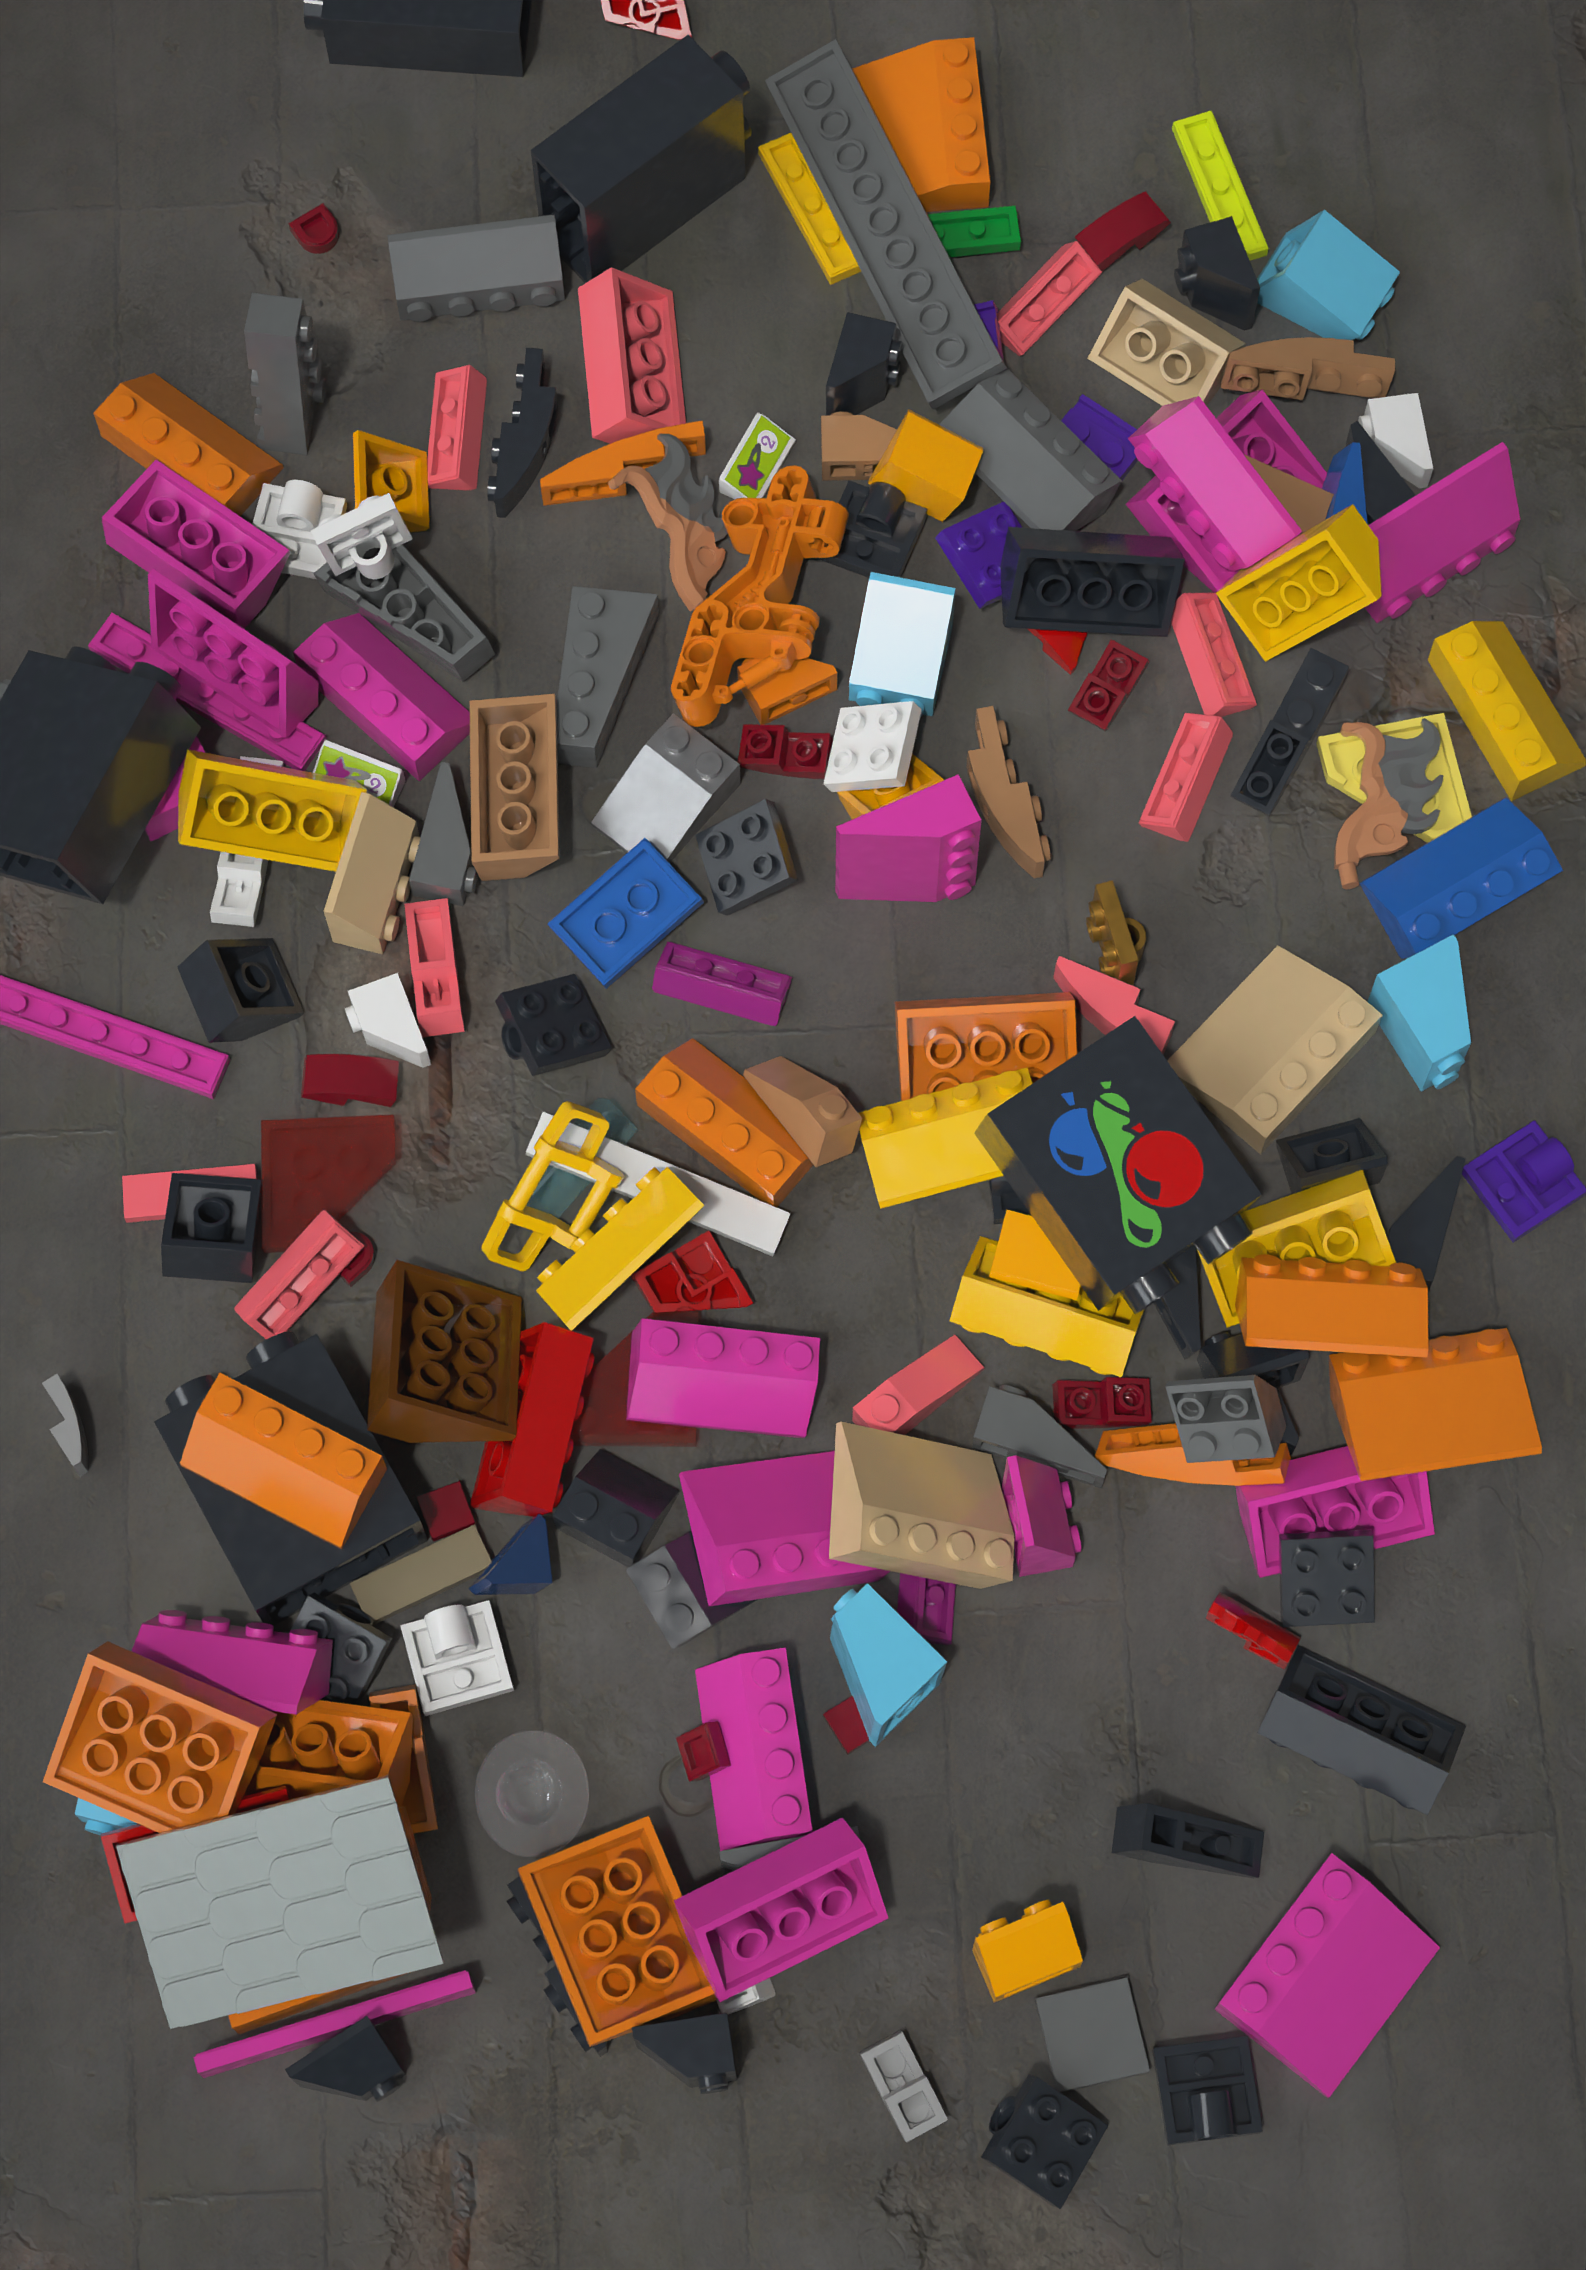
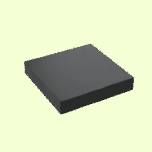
M1127 1978L1035 1998L1055 2088L1060 2093L1150 2072Z

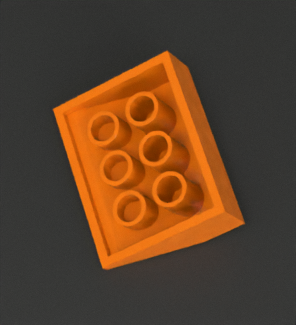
M974 37L933 40L852 68L925 211L935 212L989 207L990 174Z
M1071 992L895 1002L900 1101L1027 1067L1033 1084L1077 1054L1075 1000Z
M1507 1328L1486 1329L1476 1333L1440 1336L1428 1340L1429 1350L1427 1357L1348 1352L1329 1355L1330 1398L1360 1481L1542 1454V1445L1520 1359Z
M107 1641L89 1652L86 1657L43 1782L158 1833L233 1815L236 1813L261 1760L277 1714Z
M649 1816L518 1868L517 1871L590 2047L632 2033V2027L661 2023L717 2000L684 1932L674 1900L682 1897V1894Z

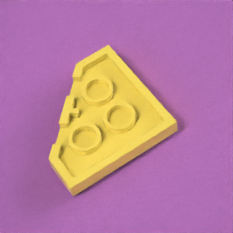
M1444 713L1375 726L1383 735L1410 739L1419 736L1423 732L1421 721L1425 718L1432 722L1439 731L1441 738L1440 747L1436 757L1428 764L1425 776L1433 781L1441 774L1443 775V782L1438 793L1424 804L1422 812L1429 815L1438 809L1440 813L1436 823L1429 830L1413 834L1427 843L1472 817ZM1341 733L1319 736L1316 745L1326 783L1363 804L1367 798L1365 793L1359 788L1365 755L1364 743L1356 736L1343 737Z

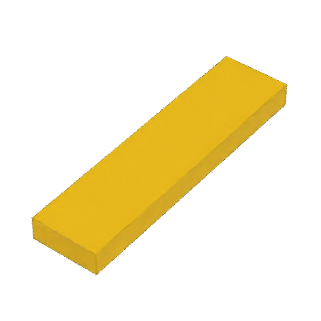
M792 133L758 146V154L829 284L832 285L862 272Z

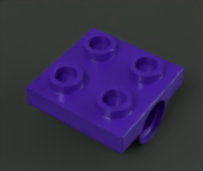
M1001 502L945 528L935 537L979 609L1002 599L1000 565L1008 527L1022 528L1005 502Z
M1535 1120L1466 1164L1462 1170V1175L1513 1243L1586 1195L1585 1186L1573 1172V1160L1566 1148L1556 1138H1548Z

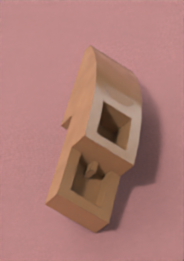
M1306 337L1266 341L1229 353L1220 388L1243 392L1263 390L1266 395L1303 400L1306 389L1368 398L1386 397L1395 373V359L1354 353V340Z
M993 706L976 709L975 729L980 749L968 751L966 766L972 790L983 816L1003 848L1034 879L1043 877L1045 861H1050L1051 857L1047 836H1039L1036 822L1042 821L1039 798L1037 795L1030 796L1028 782L1016 783L1013 760H1005L1002 746L1008 745L1004 720H996Z

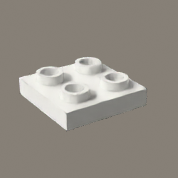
M289 480L286 482L285 487L263 483L252 525L290 550V555L281 573L316 579L313 573L327 561L318 548L310 530L318 527L329 516L345 514L347 509L346 499L324 495L316 485L303 480Z
M389 493L383 496L369 497L363 500L358 508L343 515L329 516L318 527L310 530L318 548L335 576L357 566L361 574L369 579H380L388 575L395 562L392 549L413 539ZM380 548L378 555L374 558L363 559L364 554L369 549Z
M914 701L840 708L823 784L831 792L905 786L922 709Z
M489 1600L467 1607L463 1605L443 1607L426 1614L424 1619L400 1625L425 1716L514 1691Z

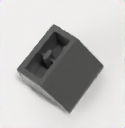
M1256 1375L1167 1381L1165 1387L1187 1463L1275 1457L1287 1427L1275 1387Z

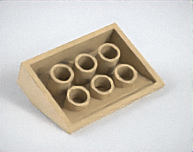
M1277 945L1167 1061L1190 1094L1261 1155L1376 1033L1382 1014L1346 984Z
M842 1421L836 1423L829 1559L978 1589L1013 1581L1015 1536L992 1454Z

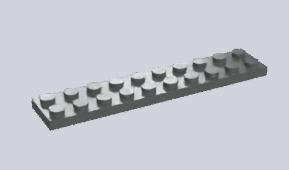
M836 39L767 78L765 82L886 321L896 323V340L902 341L901 350L933 410L975 387L986 378L1007 369Z

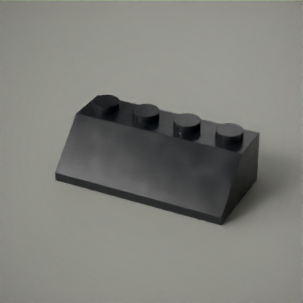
M1008 527L1000 565L1003 625L1008 628L1168 637L1185 558L1171 537Z
M1298 1645L1257 1733L1268 1738L1279 1747L1289 1748L1310 1758L1320 1767L1331 1768L1353 1779L1364 1788L1374 1789L1395 1799L1405 1808L1415 1809L1428 1815L1450 1772L1466 1726Z

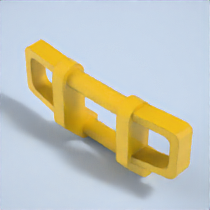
M569 1101L561 1104L543 1134L537 1140L534 1146L536 1151L534 1157L510 1199H504L497 1211V1216L482 1244L481 1249L490 1261L519 1271H526L536 1259L549 1236L568 1249H571L570 1246L590 1228L611 1189L618 1188L624 1178L620 1170L595 1156L609 1129L608 1121L600 1112ZM574 1118L593 1123L581 1148L558 1140L569 1122ZM551 1161L583 1171L596 1179L571 1226L549 1213L526 1206ZM511 1223L533 1231L522 1250L517 1254H511L498 1249Z

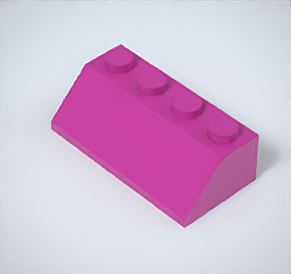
M1199 396L1162 406L1128 437V440L1135 447L1134 454L1145 467L1152 469L1161 481L1160 487L1163 493L1170 500L1179 504L1186 513V521L1190 528L1197 534L1203 535L1212 547L1211 553L1214 559L1230 571L1249 568L1302 532Z
M155 460L102 517L107 545L148 573L155 569L198 599L207 602L214 610L229 620L240 624L244 629L266 605L290 555L289 549L158 460Z
M360 613L324 623L293 652L297 666L310 671L318 681V691L418 781L422 780L470 734V712Z
M642 1318L632 1332L626 1420L805 1438L818 1383L820 1338Z
M1348 1446L1290 1460L1283 1484L1235 1486L1239 1513L1259 1578L1280 1573L1279 1534L1371 1529L1374 1549L1435 1534L1427 1471L1360 1481Z
M163 1610L156 1617L142 1623L132 1648V1652L269 1711L297 1715L329 1694L333 1640L317 1638L318 1633L313 1630L293 1629L290 1630V1633L274 1631V1626L267 1623H248L246 1627L230 1625V1619L225 1617L208 1616L200 1621L187 1619V1613L183 1611Z
M786 1648L739 1654L696 1669L695 1674L702 1724L718 1721L731 1766L710 1776L720 1851L806 1836L812 1833Z
M843 1818L674 1900L686 1937L719 2002L888 1919L865 1845Z

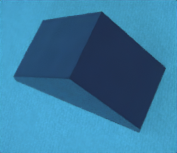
M538 1514L524 1523L469 1587V1590L474 1595L536 1594L552 1584L546 1520Z

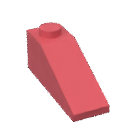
M953 1335L888 1378L853 1407L852 1421L855 1425L906 1435L984 1370V1366L956 1335Z

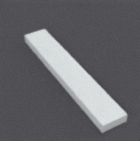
M545 1112L542 1113L526 1150L527 1156L534 1157L536 1153L534 1146L552 1120L553 1115ZM569 1122L558 1140L581 1148L589 1130ZM604 1137L595 1156L614 1166L624 1175L618 1188H612V1191L633 1199L641 1192L636 1187V1184L652 1168L656 1167L661 1173L668 1167L705 1205L689 1221L690 1223L770 1256L774 1255L791 1213ZM551 1161L549 1164L590 1182H596V1179L583 1171L555 1161Z

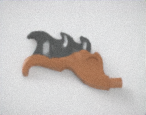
M660 433L657 439L665 446V456L662 461L645 469L638 466H628L619 471L609 481L608 485L613 490L624 483L634 486L639 492L656 528L663 529L669 534L671 539L669 568L672 582L679 597L688 610L692 611L707 599V592L705 591L707 582L723 564L726 551L723 548L718 549L715 543L727 535V530L722 520L723 509L720 510L719 518L714 516L712 508L714 490L709 476L707 475L702 478L701 486L697 485L692 478L690 470L691 459L683 442L671 434Z
M1425 718L1421 721L1423 732L1419 736L1410 739L1383 735L1378 728L1369 723L1346 722L1342 725L1340 733L1343 737L1356 736L1364 743L1365 755L1359 789L1365 793L1367 798L1344 822L1337 836L1334 850V869L1339 870L1343 889H1352L1359 886L1356 866H1358L1360 860L1369 856L1389 855L1401 850L1408 844L1407 837L1401 835V833H1423L1429 830L1437 821L1440 810L1436 809L1429 815L1422 812L1424 804L1438 793L1443 782V775L1441 774L1433 781L1425 776L1428 764L1438 753L1441 739L1436 726Z

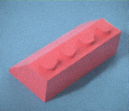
M611 267L578 288L592 438L609 444L658 428L686 423L673 291Z

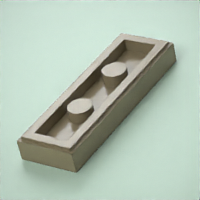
M472 1525L351 1582L350 1585L362 1611L372 1618L373 1626L479 1576L490 1564L491 1559L475 1525Z

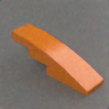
M703 420L658 428L618 440L574 459L540 479L543 506L627 495L626 483L613 490L608 485L609 481L619 471L628 466H638L645 469L661 462L665 456V446L657 439L660 433L676 436L683 442L690 457L706 455Z
M1176 1423L1103 1431L1095 1454V1458L1104 1466L1142 1476L1186 1483L1233 1486L1283 1484L1291 1459L1287 1443H1281L1273 1458L1187 1463Z

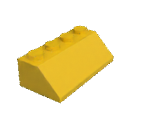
M1352 504L1295 537L1249 568L1241 569L1216 594L1266 662L1377 601L1382 596L1378 538Z
M1471 621L1434 639L1428 662L1511 801L1586 766V758L1503 621Z
M187 750L179 788L178 843L336 872L361 792L366 793L367 789L355 780Z
M1028 1067L1007 1071L997 1076L971 1083H962L956 1087L930 1094H921L911 1099L885 1106H876L870 1110L859 1112V1115L862 1117L859 1131L880 1209L1004 1176L974 1132L989 1112L1032 1084Z
M656 1167L652 1168L636 1184V1187L641 1191L629 1203L623 1198L618 1200L603 1215L608 1221L604 1227L596 1234L590 1229L585 1231L570 1246L575 1252L570 1259L563 1265L556 1259L537 1277L542 1285L536 1292L571 1331L705 1206L668 1167L661 1173Z
M1363 1170L1244 1211L1240 1215L1253 1234L1209 1265L1198 1251L1227 1328L1239 1324L1235 1302L1241 1257L1254 1258L1257 1255L1267 1254L1276 1256L1280 1260L1299 1261L1305 1257H1314L1326 1263L1344 1264L1349 1260H1360L1372 1266L1388 1267L1396 1263Z
M982 1236L979 1237L963 1273L950 1322L959 1324L970 1332H984L1002 1338L1013 1346H1027L1045 1352L1056 1360H1070L1088 1366L1099 1374H1113L1122 1377L1144 1310L1134 1314L1121 1295L1098 1311L1081 1286L1077 1300L990 1278L989 1275L998 1241Z

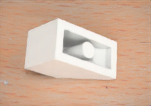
M1418 393L1368 399L1364 416H1359L1358 422L1401 477L1418 488H1427L1433 471V464Z
M398 973L348 991L352 1006L344 1009L353 1033L362 1030L367 1045L422 1068L431 1065L425 1043Z

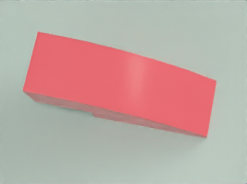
M448 898L406 903L404 905L411 972L421 1036L430 1037L465 1032Z
M1061 956L1058 957L1054 980L1063 992H1071L1075 1000V1007L1091 1024L1106 1035L1133 1016H1136L1158 1049L1164 1054L1172 1036L1175 1021L1137 1006L1141 989Z

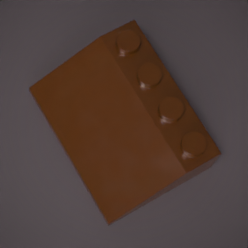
M396 1260L376 1294L367 1431L409 1443L513 1441L517 1432L522 1297Z

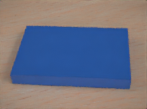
M644 838L548 923V926L607 989L704 902L654 846Z

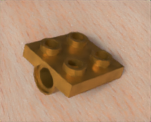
M1113 880L1096 884L1093 901L1088 902L1090 917L1086 918V926L1092 943L1099 941L1103 954V956L1098 958L1100 971L1105 975L1133 986L1137 965L1142 958L1145 947V929L1137 920L1124 917Z

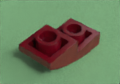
M1145 191L1106 212L1078 233L1075 239L1096 265L1104 271L1134 244L1140 250L1166 228L1171 221Z
M1111 639L1092 674L1088 673L1068 711L1106 732L1149 664V659Z
M743 724L738 763L741 768L768 774L825 779L833 737L830 733L788 732L785 725Z
M351 1054L306 1055L304 1058L301 1098L344 1106L347 1100L351 1099L391 1108L396 1101L399 1061Z
M1106 1377L1101 1382L1057 1380L1052 1384L1054 1420L1064 1429L1116 1428L1149 1425L1152 1423L1149 1378Z

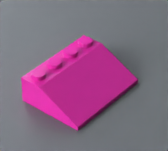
M1263 390L1240 395L1216 418L1244 455L1322 489L1327 472ZM1155 475L1126 503V506L1150 536L1171 537L1185 558L1183 566L1212 592L1216 593L1241 569L1230 571L1214 559L1210 544L1203 535L1197 534L1190 528L1186 521V513L1177 502L1170 500L1163 493L1160 487L1161 481Z
M1503 442L1368 525L1379 542L1382 596L1364 608L1376 623H1379L1388 616L1392 619L1401 616L1411 607L1412 601L1422 595L1430 597L1436 594L1446 585L1447 579L1457 573L1461 576L1468 574L1479 565L1481 558L1492 551L1495 554H1499L1515 541L1520 514L1509 452Z
M155 569L148 573L151 648L287 739L296 729L297 725L303 722L318 706V681L307 669L297 666L280 654L273 646L265 644L247 632L240 624L229 620L214 610L207 602L198 599Z
M959 774L836 826L835 892L839 899L937 902L947 897L949 900H955L971 891L972 886H975L981 818Z
M835 1451L683 1471L679 1474L709 1606L877 1582L890 1572L888 1570L829 1559Z
M1331 1853L1214 2010L1325 2097L1330 2098L1440 1947L1375 1886Z

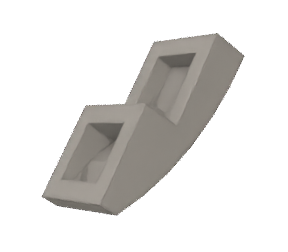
M55 1374L42 1382L65 1420L49 1430L81 1477L88 1472V1448L84 1427L73 1398L59 1375Z
M901 2030L859 2052L905 2142L948 2120Z

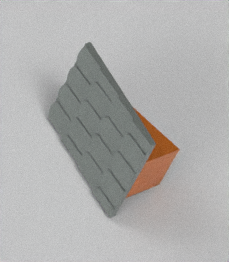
M389 1775L116 1845L122 1871L126 1878L135 1915L139 1922L149 1962L155 1976L170 2029L235 2013L240 2014L373 1980L378 1981L444 1963L430 1916L432 1899L430 1888L406 1807L398 1808Z

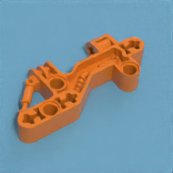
M786 466L775 473L767 498H737L730 501L722 511V520L734 549L742 554H750L748 564L704 600L692 613L671 684L672 695L684 722L689 726L701 727L711 723L717 717L721 704H727L732 700V694L743 687L747 690L777 671L789 670L794 660L805 659L812 652V642L815 637V630L819 627L820 617L808 607L788 603L793 598L803 558H829L838 554L849 513L839 503L817 499L806 470L800 466ZM737 659H763L739 675L740 680L729 687L727 686L732 665Z

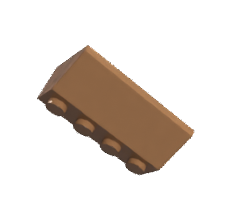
M555 694L469 701L472 864L481 881L525 878L560 859L557 699Z

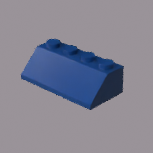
M1506 797L1366 878L1359 884L1399 957L1404 959L1425 950L1453 934H1457L1562 872L1563 869L1543 832Z

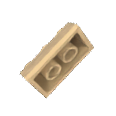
M1140 279L1124 287L1087 359L1162 406L1197 396L1207 406L1220 389V382L1229 353L1244 348L1246 343L1146 280Z
M361 792L324 908V914L334 943L383 954L387 941L393 942L397 935L399 917L395 915L399 902H406L411 889L408 873L412 862L415 860L421 837L419 836L417 823L414 819L373 795Z

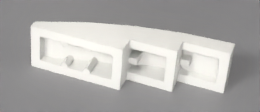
M240 756L242 760L283 767V761ZM227 852L220 853L217 865L218 881L210 909L211 922L255 927L268 860Z

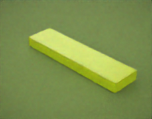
M1212 110L1174 121L1172 131L1209 221L1213 222L1232 216L1249 260L1267 256L1268 245Z

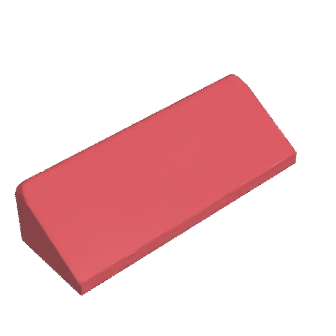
M1077 241L1063 245L997 313L1001 343L1018 356H1022L1102 273L1100 268Z
M471 365L437 372L435 375L427 455L428 488L468 491L477 488L487 378Z
M1183 593L1175 601L1171 624L1204 715L1223 717L1254 708L1257 703L1217 594Z
M1193 713L1184 714L1139 820V824L1142 827L1179 841L1188 842L1233 737L1232 730L1222 717Z
M323 1210L239 1301L234 1310L243 1321L265 1339L287 1332L360 1252L364 1245L326 1210Z

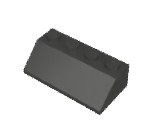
M555 215L387 235L400 321L410 319L420 322L434 316L450 314L453 316H466L474 311L491 309L507 311L515 306L531 304L548 306L556 301L565 300Z
M1008 368L979 382L939 424L983 448L984 451L975 473L1030 528L1076 531L1105 514L1122 482Z

